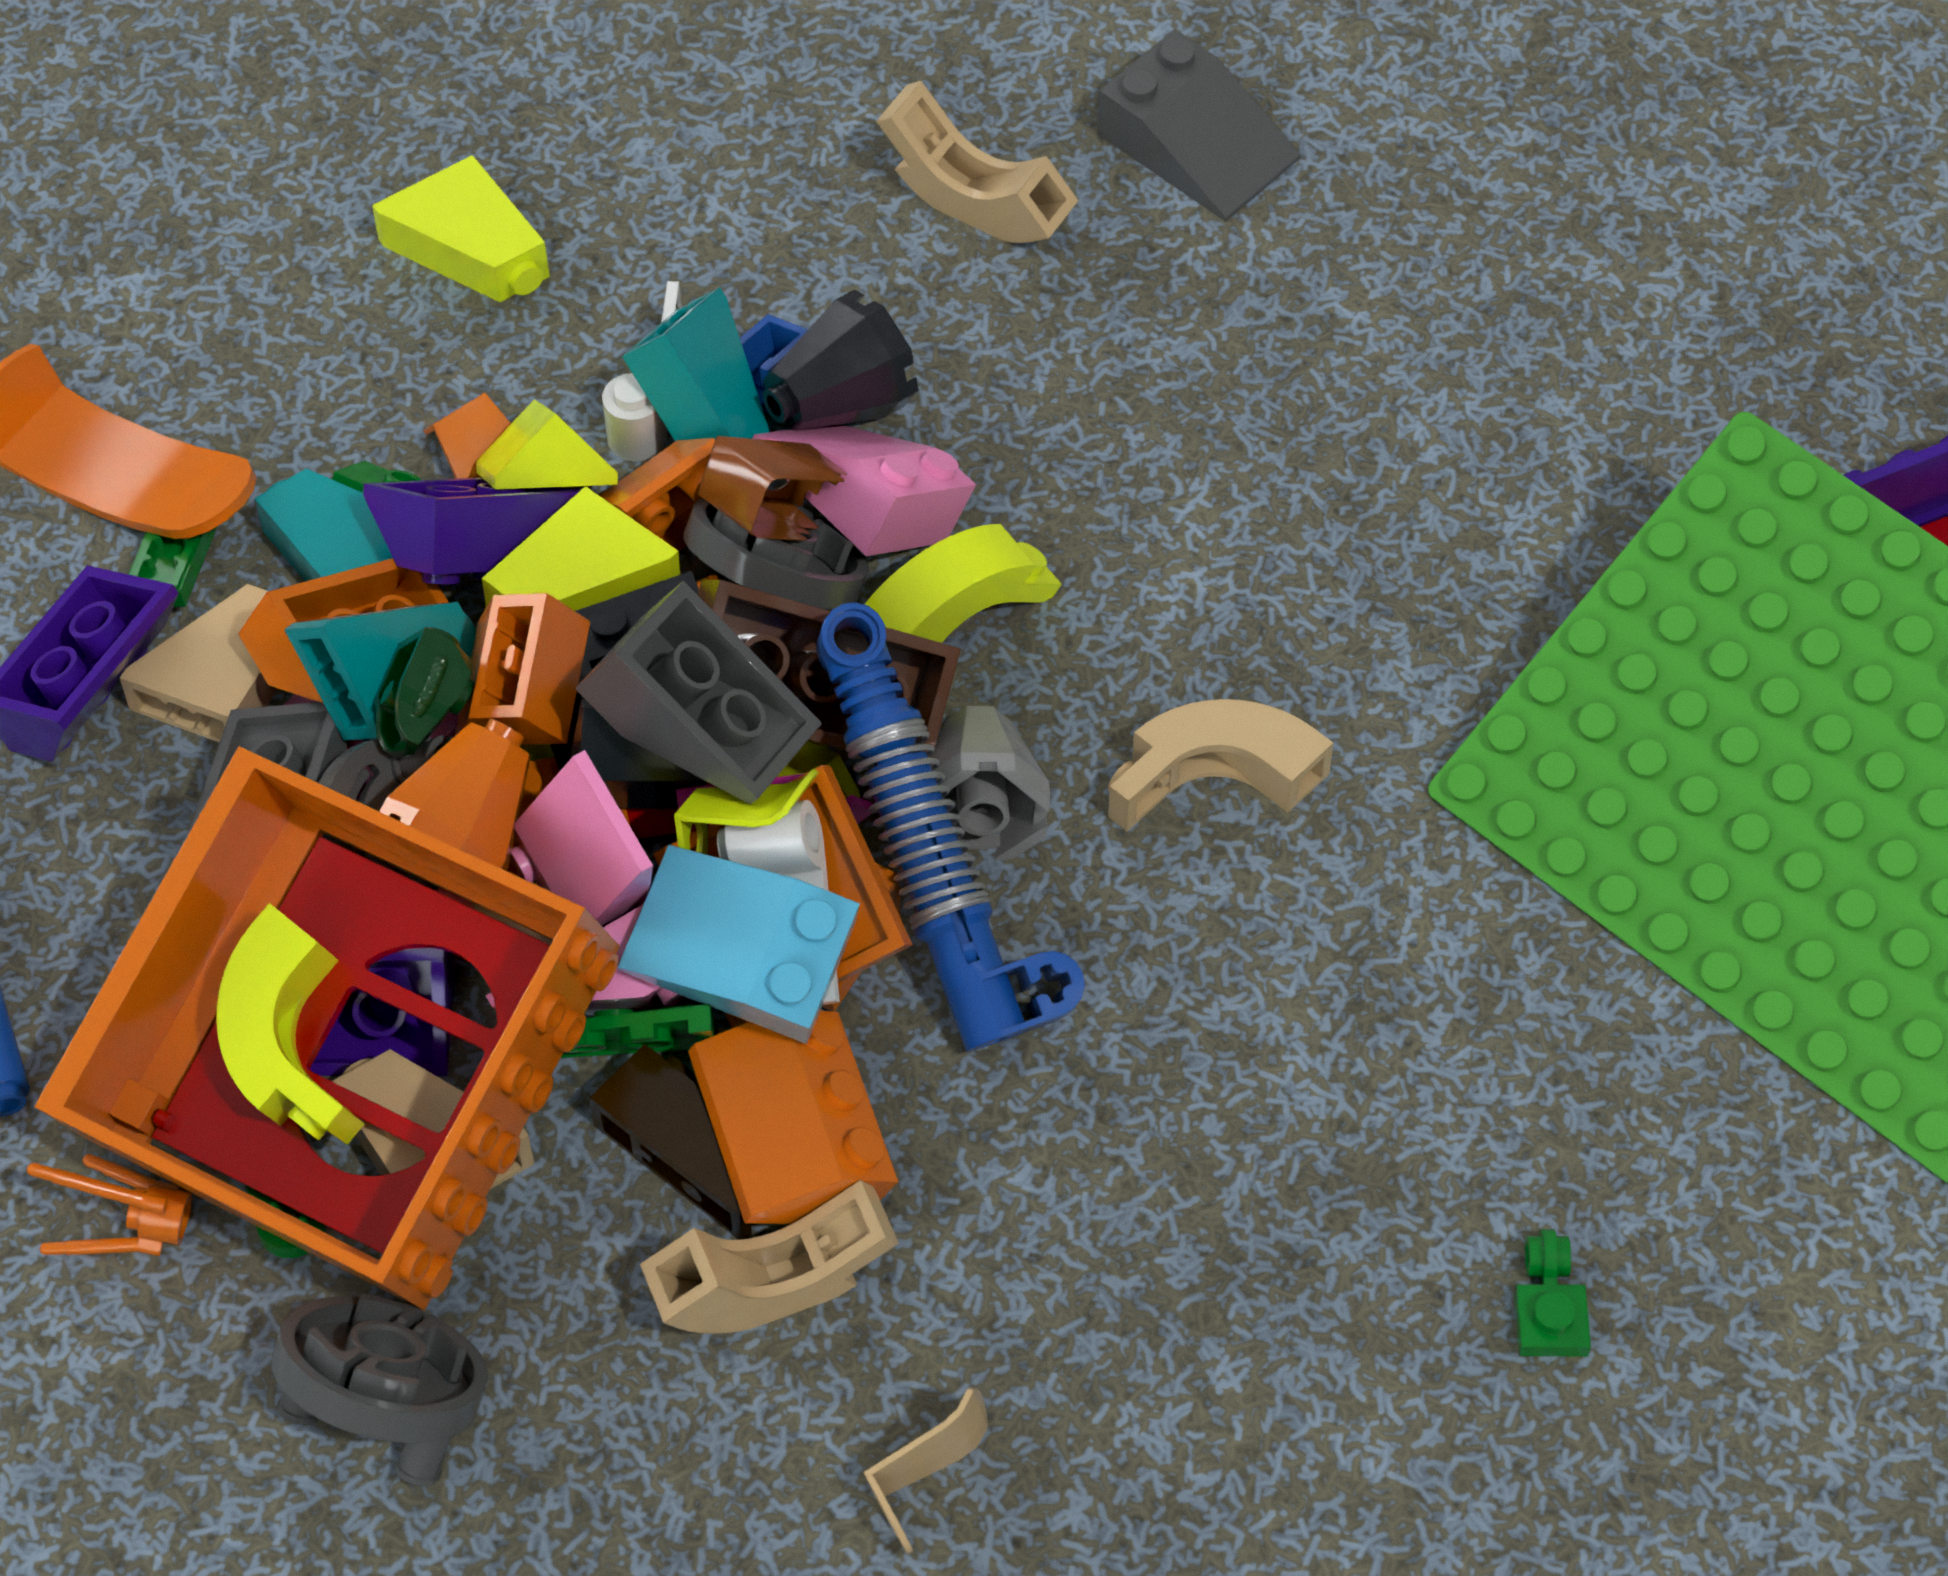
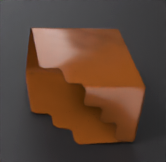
M717 436L698 495L757 538L806 540L807 538L799 533L810 535V532L804 528L817 529L818 526L792 502L801 506L809 490L813 494L818 495L824 482L828 481L836 486L839 482H844V479L840 477L841 474H848L809 443ZM789 479L785 485L778 489H768L774 480Z

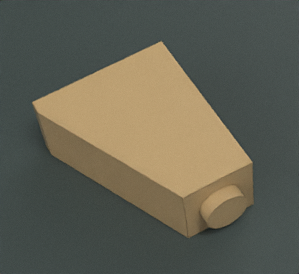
M250 584L245 585L125 668L120 676V682L129 710L220 742L231 710L267 707L278 688L267 684L238 633L268 591Z
M390 1049L373 1059L366 1058L353 1063L343 1072L342 1076L332 1081L436 1133L441 1132L445 1128L464 1093ZM364 1121L362 1122L365 1125L355 1135L380 1175L404 1170L425 1158L423 1150ZM524 1128L518 1136L520 1137L521 1144L514 1163L504 1174L497 1175L490 1189L534 1165L529 1135Z

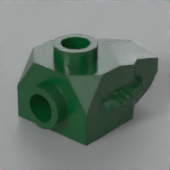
M425 627L397 645L374 697L376 736L383 751L394 757L414 755L437 729L449 712L457 715L470 697L474 686V681L470 679L472 659L459 647V641L450 633L434 627Z

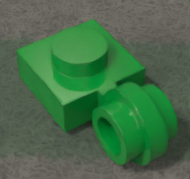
M1540 1229L1538 1236H1526L1524 1251L1527 1277H1540L1541 1285L1517 1284L1514 1293L1519 1356H1589L1591 1341L1586 1285H1558L1557 1277L1570 1276V1239L1568 1236H1557L1555 1229Z

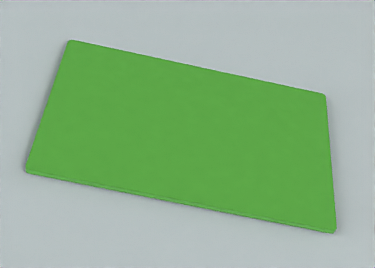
M1740 412L1732 418L1432 779L1428 786V791L1433 800L1948 1184V546L1752 413Z

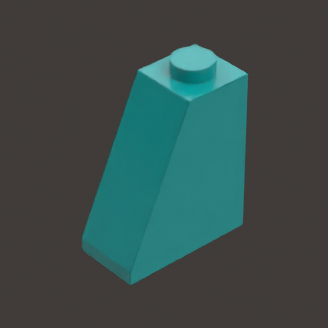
M721 287L675 310L622 356L675 441L704 438L716 439L717 436L752 439L754 434L770 432L727 297Z
M305 468L286 480L278 481L270 486L266 492L254 498L263 533L304 581L393 558L363 493Z
M458 602L417 605L296 622L284 629L343 740L377 738L374 697L400 642L425 627H434L444 630L457 638L460 643L459 647L471 658L476 635L474 624L463 612Z

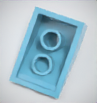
M668 844L617 969L700 1003L710 1004L713 1008L807 1044L856 923L860 903L796 878Z

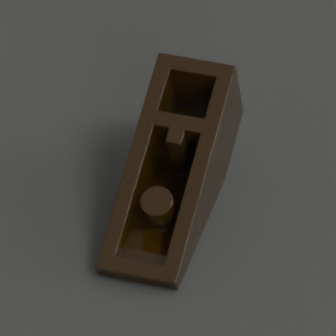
M644 1044L589 1098L594 1127L738 1240L748 1239L752 1235L751 1223H744L709 1114L695 1085L693 1074L676 1057L667 1055L663 1058Z

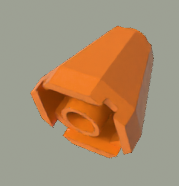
M491 718L485 727L470 722L386 798L379 812L507 871L515 838V822L519 818L530 763L529 753L520 748L525 738L514 729Z

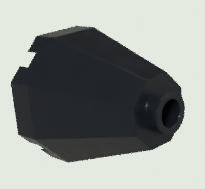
M855 289L835 299L764 378L766 390L763 392V401L767 411L774 420L780 423L783 422L794 430H803L885 418L903 408L919 391L917 378L914 377L907 381L904 368L914 363L912 350L883 305L876 301H872L865 306L862 305L859 301L863 298L864 294Z

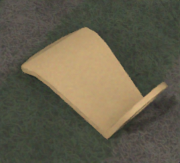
M967 1388L958 1408L942 1423L863 1472L874 1496L907 1555L912 1553L913 1549L885 1496L959 1461L978 1446L987 1431L988 1421L983 1396L977 1388Z

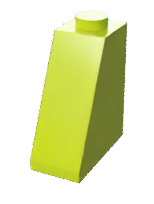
M473 155L372 205L378 240L385 248L498 302H502L515 294L527 295L536 290L543 280L550 277L545 241Z
M585 486L482 578L486 607L493 595L548 593L576 611L680 575L679 552Z

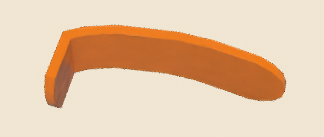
M32 343L26 345L0 362V466L73 506L132 529L172 539H181L209 532L224 523L244 506L253 493L257 477L247 459L238 455L194 446L161 435L91 403L62 384L39 345Z

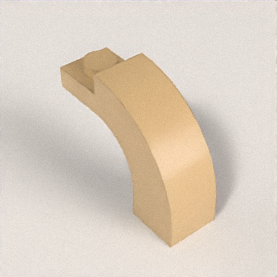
M922 81L907 84L876 121L903 157L895 171L921 199L932 208L1002 241L1026 243L1049 239L1079 201L1047 156L1023 162H1009L990 156L975 147L957 130Z
M1218 699L1189 703L1173 708L1146 722L1134 732L1132 761L1124 763L1115 772L1108 785V818L1127 832L1178 786L1194 779L1212 776L1227 777L1245 782L1259 790L1288 813L1329 775L1333 742L1300 718L1275 707L1257 702Z
M859 1180L802 1219L775 1232L749 1239L728 1240L693 1228L640 1263V1266L663 1323L695 1333H731L750 1330L839 1297L857 1286L853 1273L899 1244L874 1186Z

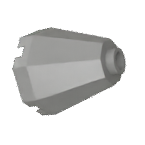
M966 706L949 717L945 722L936 742L935 750L930 758H936L940 761L935 771L944 773L945 778L940 785H945L950 789L949 794L944 799H950L955 802L954 808L949 813H956L960 816L959 822L954 827H961L965 830L964 836L958 841L969 842L970 847L968 850L996 849L993 860L1014 859L1046 838L1047 812H1049L1051 800L1049 781L1012 722L994 706Z

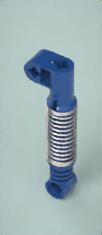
M856 602L842 604L831 610L822 624L816 643L817 659L824 670L828 672L832 684H841L834 689L838 699H846L840 704L842 713L852 714L845 720L848 729L843 737L846 751L849 752L848 757L852 759H865L854 765L853 770L857 772L868 770L865 776L859 779L858 784L862 786L869 785L870 790L865 792L863 797L868 800L874 798L875 804L871 805L868 811L871 813L879 812L880 818L876 819L873 825L877 827L884 826L885 831L879 835L878 839L882 841L889 840L891 845L887 846L883 852L888 855L894 853L896 859L890 861L888 866L891 868L899 867L901 872L895 875L893 880L896 882L904 881L906 887L900 889L898 894L902 896L909 895L911 901L905 903L903 908L907 910L914 909L916 913L910 917L908 922L912 924L911 929H913L916 939L926 943L929 948L966 1052L981 1049L1060 1020L1070 1013L1082 999L1085 987L1083 972L1075 960L1064 953L1056 951L1040 952L1004 965L988 922L993 910L990 898L987 897L988 892L984 891L986 886L983 883L974 882L981 872L977 869L969 868L975 861L974 856L964 855L969 849L970 843L958 841L964 836L965 830L961 827H954L960 819L958 814L949 813L954 808L955 802L950 799H944L949 794L950 789L945 785H940L945 778L944 773L935 771L940 761L936 758H930L935 750L934 746L924 744L930 736L929 732L926 731L925 721L922 719L918 709L908 705L906 698H897L904 692L900 682L892 683L898 677L896 669L894 667L886 668L893 661L885 642L887 637L885 624L879 614L868 605ZM846 628L858 630L867 640L868 649L857 655L846 654L837 647L834 641V634ZM1041 973H1043L1047 982L1058 980L1062 990L1053 997L1054 1003H1052L1047 994L1036 996L1027 1004L1032 1019L1024 1021L1009 976L1016 974L1022 993L1030 990L1041 979Z

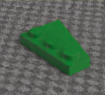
M710 1004L672 1005L662 1007L659 1010L634 1012L631 1009L594 1012V1017L586 1018V1025L577 1045L569 1052L564 1051L560 1059L634 1054L644 1044L656 1053L688 1051L694 1043L716 1035Z

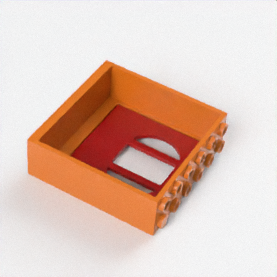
M238 746L34 1107L100 1147L425 1311L431 1298L440 1296L449 1284L453 1274V1270L450 1269L453 1263L452 1259L465 1235H472L480 1226L487 1210L488 1202L486 1196L497 1175L504 1174L514 1163L521 1144L520 1137L518 1136L531 1112H538L549 1098L553 1087L552 1073L564 1051H571L579 1042L586 1025V1016L584 1014L596 991H603L613 979L618 966L617 952L620 946L586 908ZM324 833L439 888L437 891L430 889L322 836ZM269 903L339 960L309 996L298 1018L296 1049L304 1070L317 1085L358 1119L423 1150L425 1158L411 1167L386 1175L363 1176L344 1172L331 1166L315 1152L301 1126L290 1117L280 1126L260 1112L246 1099L228 1072L222 1057L217 1034L216 1015L219 988L224 970L240 938ZM475 904L552 940L551 945L475 910ZM412 948H434L456 954L471 963L486 980L495 1003L497 1025L491 1029L486 1028L370 972L369 967L385 956ZM360 990L484 1051L483 1058L445 1128L441 1132H433L311 1071L312 1063L353 991ZM153 1138L382 1253L381 1259L378 1260L151 1145Z

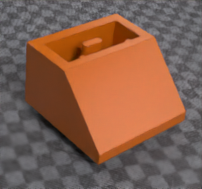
M715 439L677 440L618 481V485L611 486L599 496L679 552L687 546L683 538L684 529L694 503L701 498L698 495L700 484Z
M548 593L493 595L478 621L471 655L470 679L474 681V686L469 699L460 711L455 736L470 722L485 727L491 718L520 733L525 738L522 744H567L577 693L575 688L579 683L591 621Z

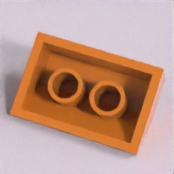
M392 558L268 591L238 635L269 686L323 703L284 629L296 622L449 602L438 584L422 582V572L398 567Z
M820 1011L807 1044L748 1022L694 1043L688 1050L744 1223L793 1224L859 1180L874 1186L880 1201L898 1183L838 1012Z

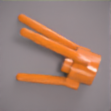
M89 1153L84 1155L82 1159L85 1166L132 1186L135 1190L38 1163H30L27 1166V1173L30 1176L128 1204L126 1228L137 1230L138 1237L45 1242L40 1246L41 1254L82 1255L140 1252L160 1256L164 1243L181 1245L192 1209L193 1195L191 1192L181 1191L180 1187L175 1184L157 1181Z

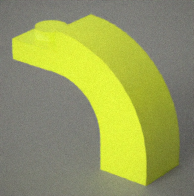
M989 524L961 531L925 549L893 573L871 595L864 605H868L876 611L887 628L943 643L960 624L988 607L1007 602L1043 603L1054 597L1062 584L1046 566L1047 560L1038 549L1024 542L1017 543L1001 524Z
M269 903L240 938L224 970L219 988L216 1015L217 1034L222 1057L228 1072L246 1099L277 1124L282 1126L290 1117L317 1140H320L328 1131L348 1145L365 1124L309 1077L300 1062L296 1049V1027L301 1010L312 992L339 960Z

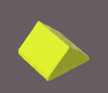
M536 399L526 407L476 461V473L494 489L618 485V472L556 413Z

